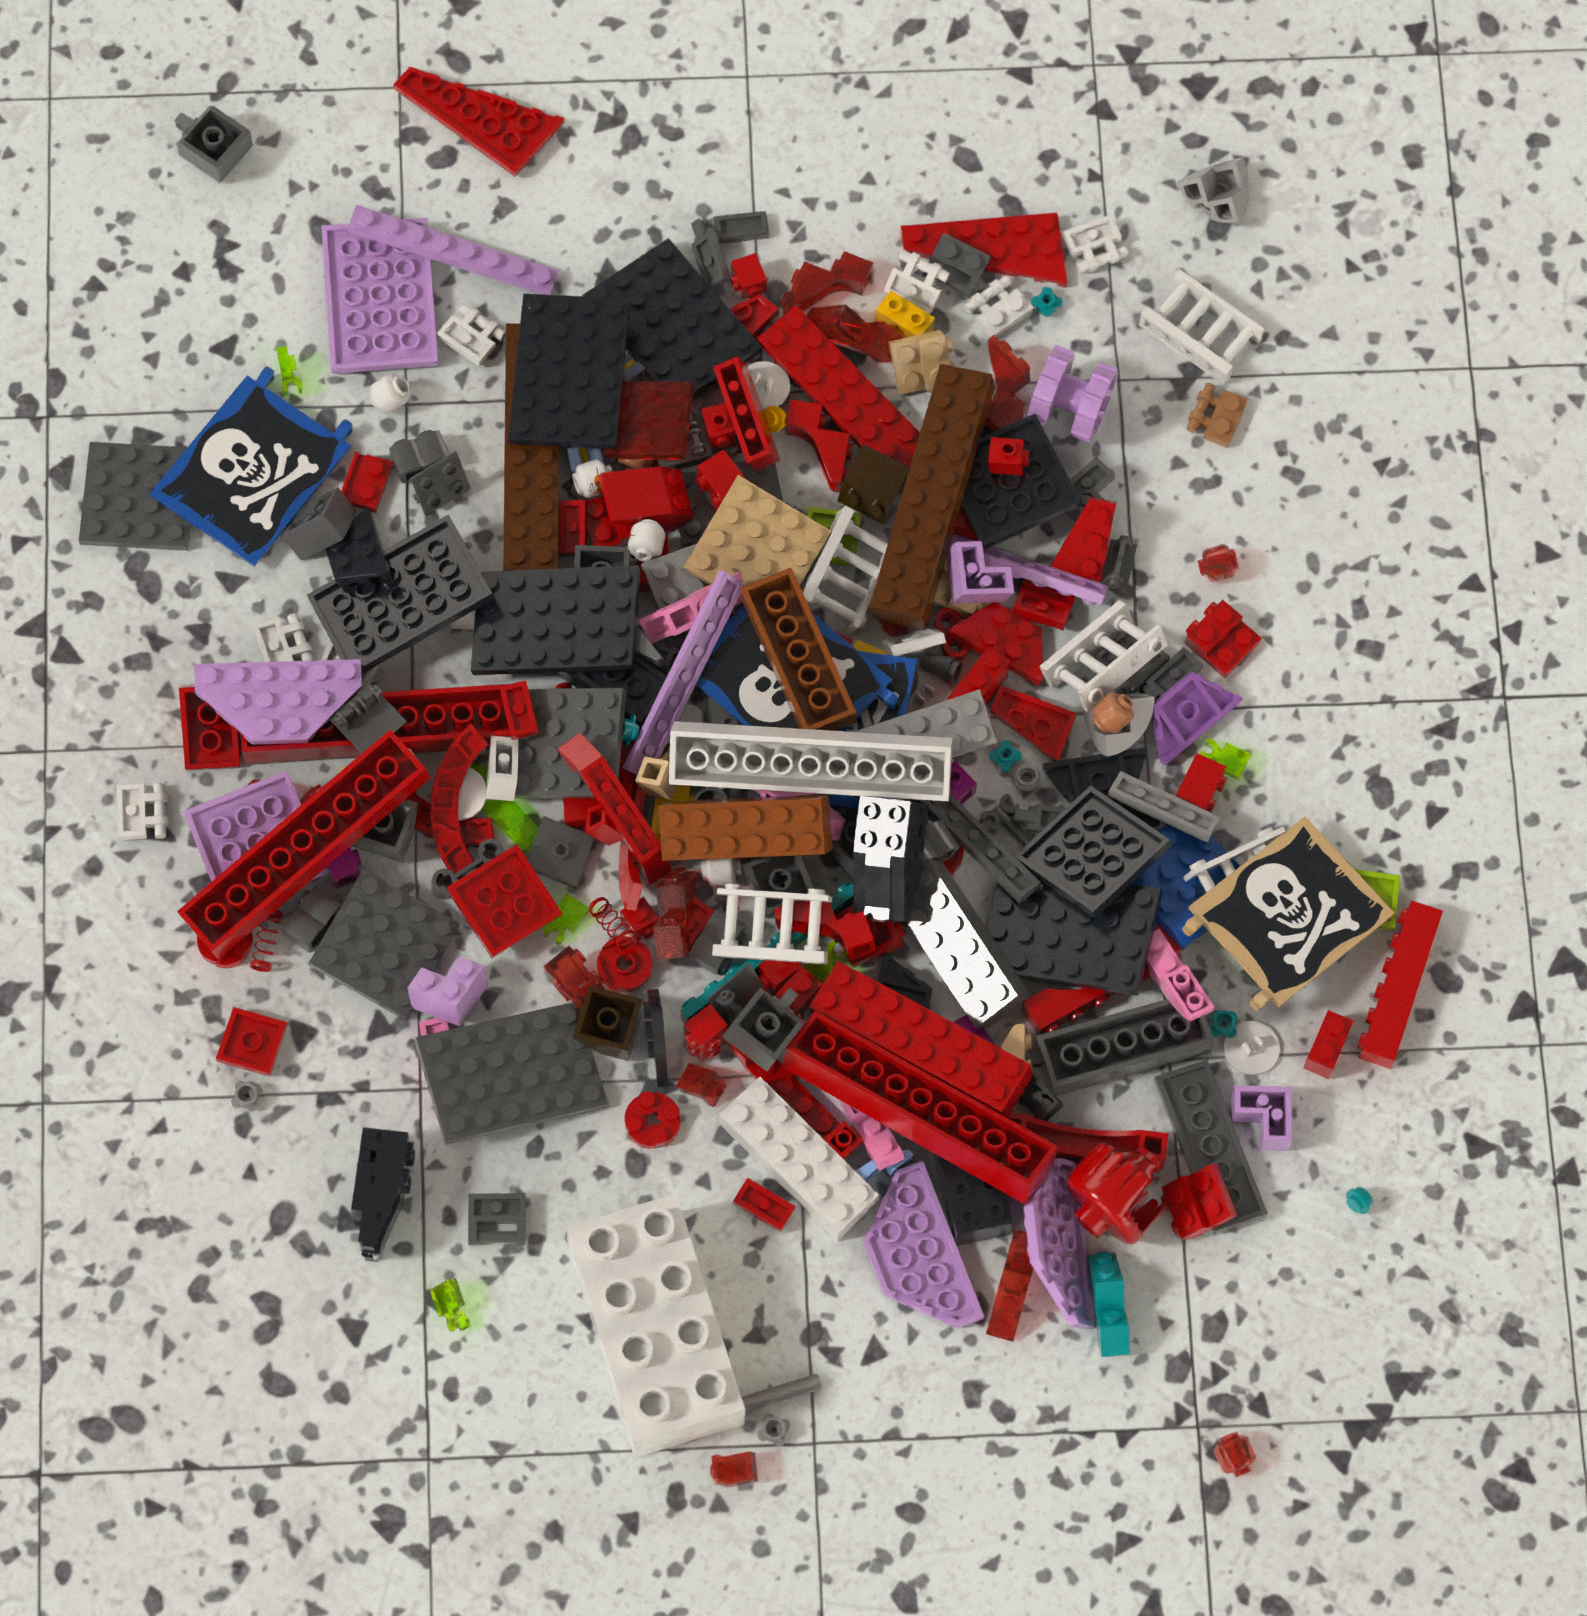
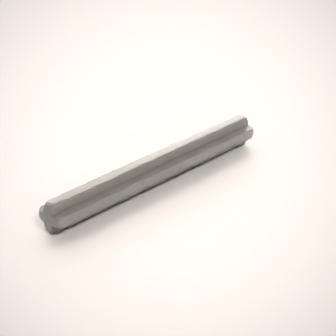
M813 1374L743 1396L741 1398L745 1407V1413L822 1389V1384L819 1376Z

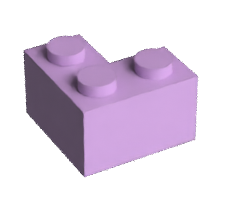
M982 541L955 542L946 551L952 604L1004 602L1014 594L1011 567H985Z
M459 956L446 976L421 967L408 986L411 1006L415 1010L461 1026L488 986L484 965Z
M1234 1086L1231 1094V1121L1260 1123V1150L1288 1151L1291 1145V1087Z

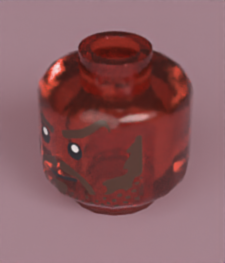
M1226 544L1204 549L1202 559L1198 560L1201 576L1207 575L1211 582L1233 578L1236 570L1239 569L1235 549H1230Z
M1233 1432L1217 1440L1218 1445L1214 1448V1453L1224 1473H1234L1235 1477H1239L1251 1471L1250 1465L1256 1461V1455L1247 1436Z

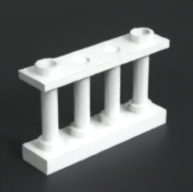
M1178 269L1173 283L1177 288L1158 310L1153 311L1147 306L1141 313L1139 326L1225 385L1230 379L1233 369L1230 361L1249 338L1259 344L1262 340L1264 328L1258 320L1247 317L1201 285L1192 274L1184 273ZM1187 293L1197 300L1198 303L1180 325H1173L1166 320V316ZM1208 308L1217 314L1219 318L1203 338L1196 341L1187 332ZM1228 323L1241 331L1222 355H1216L1209 350L1208 347Z
M844 506L837 512L829 528L831 533L815 558L801 590L808 604L816 602L850 621L845 633L850 635L857 629L861 630L867 621L868 616L865 613L872 600L888 543L854 525V521L851 520L854 510ZM843 534H850L882 552L877 566L842 547L843 544L840 543ZM832 557H839L872 575L866 589L831 570L832 567L829 563ZM827 579L861 598L856 610L853 611L820 593L821 589L818 586L821 580L825 581Z
M1119 600L1039 667L1047 685L1055 689L1065 681L1078 690L1077 693L1083 708L1089 712L1101 699L1118 688L1167 647L1168 644L1159 625H1156L1148 633L1135 626L1127 605ZM1122 631L1138 640L1129 649H1125L1113 641ZM1103 648L1118 657L1108 666L1093 658ZM1083 664L1098 673L1088 683L1073 674Z
M1269 827L1258 833V839L1207 863L1202 859L1189 866L1191 871L1183 878L1187 882L1198 876L1207 893L1215 887L1208 871L1221 866L1226 877L1235 871L1231 860L1243 855L1247 862L1255 855L1254 849L1264 844L1267 846L1283 834L1285 829L1281 827L1273 831L1272 827Z
M725 884V889L717 888V894L727 896L724 940H721V945L713 944V956L814 964L828 963V953L821 951V946H818L821 903H832V897L825 895V890L808 889V894L742 890V885ZM738 897L755 898L752 941H749V947L738 946V941L735 940ZM766 899L783 900L780 942L776 944V948H765L766 943L763 942ZM794 900L810 901L807 945H804V950H793V944H791Z

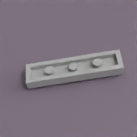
M1121 771L1108 793L1109 798L1207 843L1220 820L1219 816Z

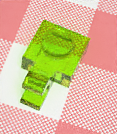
M287 346L276 347L282 376L283 394L288 396V387L290 385H296L298 392L302 393L303 386L301 380L292 374V371L297 370L294 354L288 355Z
M456 1278L448 1279L430 1290L438 1316L446 1317L447 1327L450 1332L458 1328L460 1331H464L470 1327L468 1316L460 1310L465 1305Z

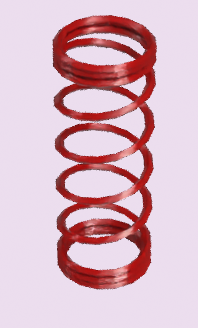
M598 897L593 900L589 905V912L601 924L602 928L607 931L613 942L622 950L632 947L637 939L635 932L629 929L628 924H622L623 918L617 917L618 912L612 910V905L609 904L605 897ZM606 901V904L601 906L597 913L592 912L593 907L598 902ZM609 906L611 907V909H610V911H609L608 913H606V914L603 915V916H599V915H602L603 913H605V912L607 911V909H608ZM609 913H616L612 921L603 923L604 918ZM618 918L622 920L617 928L609 930V926L614 920ZM627 926V930L620 933L619 936H614L619 927ZM609 931H614L613 936L610 935ZM633 934L630 940L620 943V940L625 935ZM632 940V942H631L630 944H628V945H626V946H620V945L626 944V943H628V942H630V941Z
M277 909L264 921L280 924L282 922L276 919L283 918V912ZM260 924L259 926L263 930L256 933L260 941L254 943L255 948L259 951L252 954L254 960L250 962L249 966L256 971L269 972L271 971L272 964L264 960H257L254 954L265 953L274 955V953L263 951L256 944L266 942L276 945L275 941L264 940L259 937V933L267 931L279 934V932L265 929Z

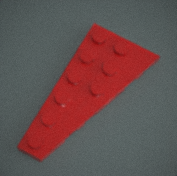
M411 66L393 84L395 91L514 177L565 123L564 117L558 115L554 117L542 113L540 109L534 107L530 109L518 105L516 101L480 89L476 91L465 87V84L459 82L452 83L440 79L438 75Z
M1058 212L901 226L903 250L911 254L915 252L921 255V258H931L944 233L991 256L984 271L1012 277L1019 275L1033 278L1036 282L1043 283L1048 281L1057 283V286L1067 288Z

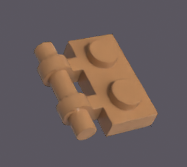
M1206 383L1204 389L1197 396L1198 403L1195 410L1190 412L1188 417L1189 423L1186 429L1191 433H1196L1198 427L1206 429L1203 439L1228 448L1248 399L1224 389L1220 398H1217L1213 395L1216 388L1215 385ZM1207 407L1215 409L1211 418L1204 415Z

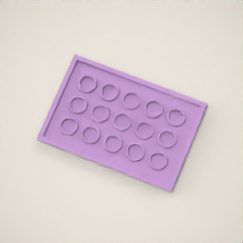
M427 218L404 219L405 221L428 228ZM349 224L321 226L332 374L439 366L431 259L348 232Z

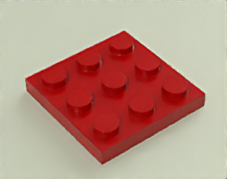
M517 844L446 888L491 959L563 914Z

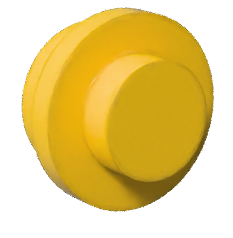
M769 406L764 410L771 433L779 432L786 426L787 415L780 407Z

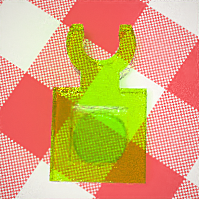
M1207 739L1205 746L1211 748L1213 752L1206 753L1201 751L1200 755L1227 766L1224 774L1240 780L1249 762L1251 753L1229 743H1226L1224 749H1222L1216 741Z
M567 893L557 905L563 914L555 919L554 923L548 924L543 931V936L546 938L552 931L559 933L555 940L556 945H560L564 941L566 929L574 933L589 913L587 906Z
M835 940L827 945V964L807 963L803 967L822 984L835 966V962L847 957L845 950L841 954H837L834 951V947L838 943Z

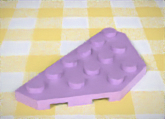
M361 659L194 664L195 694L214 708L217 714L231 726H234L252 745L308 743L315 736V733L325 723L330 721L329 718L362 689Z
M1058 1158L1055 1159L1054 1166L1024 1206V1225L1028 1240L1027 1252L1031 1265L1068 1324L1072 1327L1087 1330L1095 1328L1096 1325L1084 1228L1073 1216L1080 1206L1069 1194L1065 1185L1066 1177L1077 1165L1076 1162Z
M920 1161L896 1170L863 1241L883 1296L957 1329L983 1320L984 1314L924 1162Z

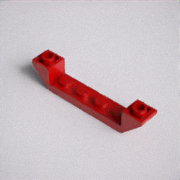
M578 733L558 747L557 750L571 771L579 773L637 861L634 862V865L638 868L648 886H651L669 873L672 869L669 861H662L660 841L598 750L581 733Z
M726 1040L745 1070L755 1080L761 1077L843 1159L864 1142L845 1121L839 1123L789 1071L782 1068L783 1065L778 1060L773 1063L768 1071H765Z

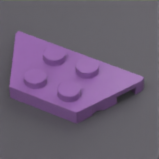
M1189 672L1154 702L1151 718L1161 764L1167 765L1239 704L1243 698L1223 689L1222 686L1214 682L1205 680L1204 677L1194 672Z

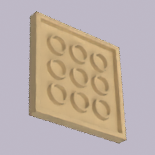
M738 475L682 569L709 585L713 584L719 570L730 575L740 572L745 585L792 568L800 586L831 531Z

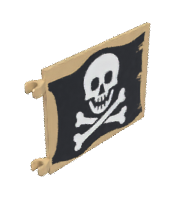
M1304 816L1191 904L1188 909L1195 916L1187 920L1182 931L1187 936H1191L1202 925L1207 928L1262 989L1250 1002L1252 1008L1258 1011L1270 1000L1280 1007L1395 913Z

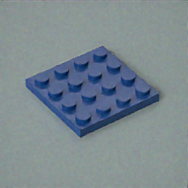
M1166 824L1158 832L1170 839L1172 846L1132 884L1161 888L1163 894L1156 922L1184 950L1208 932V930L1202 925L1191 936H1187L1182 931L1187 920L1195 916L1188 909L1189 906L1206 894L1198 876L1187 882L1183 877L1191 871L1189 866L1202 859L1207 863L1228 852L1213 836H1211L1207 843ZM1235 859L1231 860L1234 869H1238L1240 865ZM1221 866L1208 871L1215 886L1226 878Z

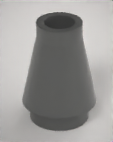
M925 652L920 660V667L948 683L949 681H957L962 670V662L958 661L957 657Z

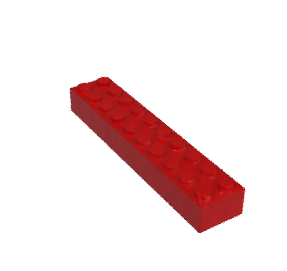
M507 684L388 691L381 694L407 721L394 734L413 753L448 751L452 742L471 723L489 745L491 736L511 737L499 686ZM331 721L325 723L308 743L252 745L241 734L242 754L245 764L358 757L362 754Z
M390 729L182 906L177 913L219 960L431 778L428 771Z
M817 1011L813 1012L785 1048L782 1068L1023 1204L1028 1202L1054 1166L1058 1150L1057 1145Z

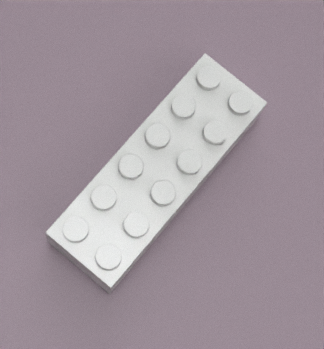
M761 1077L754 1081L719 1114V1124L837 1242L878 1204L879 1194Z

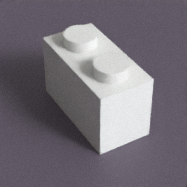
M491 736L487 758L486 799L514 801L518 778V739L511 740V737Z

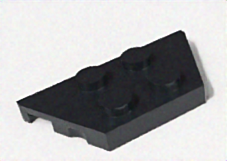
M367 507L353 519L344 539L326 548L331 570L338 586L351 585L352 583H369L370 577L382 576L384 581L392 579L373 514L369 507Z
M1147 747L1125 750L1107 757L1099 754L1043 763L1042 769L1069 804L1090 785L1108 797L1109 790L1120 771L1137 779L1140 778L1147 754ZM1110 798L1111 800H1113V801L1116 802L1117 804L1123 805L1122 803H1120V802H1118V801H1116V800Z
M885 952L877 982L929 1009L933 989L924 981L917 979L915 974L907 967L904 968L896 962L891 954Z
M651 989L647 990L648 1002H643L644 1018H650V1021L644 1022L647 1039H652V1041L647 1042L649 1059L654 1058L657 1087L669 1086L663 1010L659 990Z

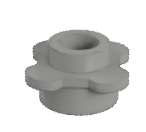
M243 1081L236 1083L235 1097L231 1100L232 1106L234 1108L245 1107L249 1111L257 1110L259 1107L257 1101L259 1095L262 1094V1087L258 1084L253 1085ZM249 1094L250 1096L246 1099L244 1095Z
M766 1414L763 1417V1427L758 1431V1438L761 1441L768 1440L773 1442L777 1447L782 1446L785 1443V1433L790 1429V1422L787 1419L782 1420L779 1417H774L772 1414ZM776 1428L777 1431L773 1433L771 1429Z

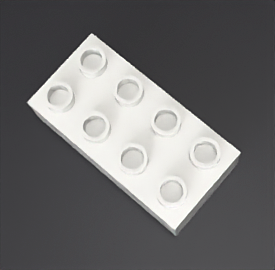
M677 1194L566 1226L569 1250L634 1458L744 1425L745 1407Z

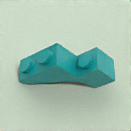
M1098 1252L1094 1255H1087L1096 1315L1097 1343L1101 1357L1130 1355L1129 1323L1124 1304V1280L1116 1253Z

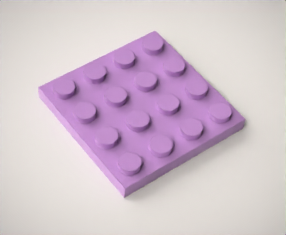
M286 770L183 811L211 882L300 807L301 803L289 772ZM327 868L321 871L312 880L329 874Z

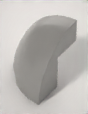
M1244 157L1207 167L1177 182L1186 201L1194 209L1199 208L1210 216L1209 219L1223 223H1236L1244 216L1248 203V176Z
M1141 693L1125 694L1133 702L1134 717L1117 733L1101 731L1093 721V709L1087 712L1083 708L1090 737L1100 753L1106 757L1116 755L1137 742L1151 720L1154 696Z

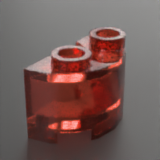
M567 946L543 967L544 971L553 978L551 983L567 1002L571 1000L575 1008L580 1009L583 1006L588 986L605 989L602 985L604 981L597 971H588L583 964L586 962V959L577 948L573 950L570 946Z

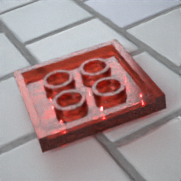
M623 381L617 449H604L605 458L685 460L694 389L692 382Z

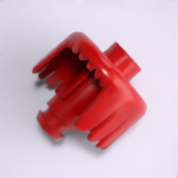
M1106 1143L1097 1144L1066 1177V1189L1080 1206L1073 1216L1085 1230L1096 1238H1099L1107 1231L1125 1244H1136L1165 1208L1164 1204L1158 1206V1201L1154 1198L1144 1204L1149 1197L1148 1191L1145 1188L1154 1180L1152 1174L1154 1172L1159 1173L1161 1163L1143 1147L1134 1150L1136 1153L1134 1157L1128 1156L1123 1161L1125 1156L1121 1152L1110 1156L1114 1151L1113 1146L1105 1147Z

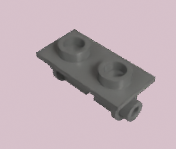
M1121 535L1117 540L1111 539L1101 579V584L1109 586V591L1126 594L1137 548V545L1130 542V537Z

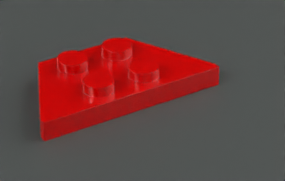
M992 602L949 630L948 636L980 654H983L987 647L1009 659L1011 661L1009 670L1031 683L1039 686L1043 680V674L1039 667L1043 664L1042 627L1003 605Z

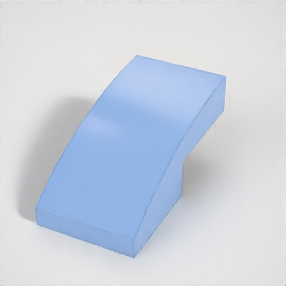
M902 1150L904 1160L880 1171L872 1160L856 1170V1172L867 1183L882 1171L891 1179L896 1170L904 1168L912 1162L913 1153L910 1150Z

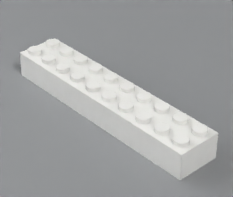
M674 721L670 732L669 784L948 801L953 738Z

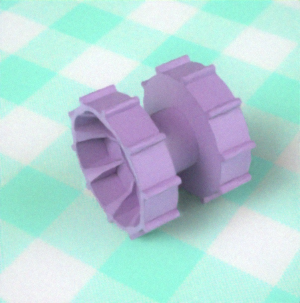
M1055 345L1039 376L1027 416L1036 414L1041 425L1047 427L1056 407L1072 412L1076 415L1070 432L1072 433L1071 436L1091 443L1106 412L1119 374L1117 372L1118 369L1099 362L1089 382L1070 375L1075 358L1074 352Z

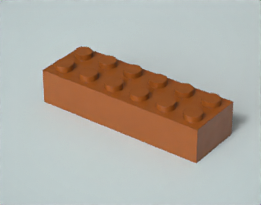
M792 568L741 587V600L798 728L837 731L856 723V710Z
M829 794L666 801L658 805L662 861L826 854L833 850Z

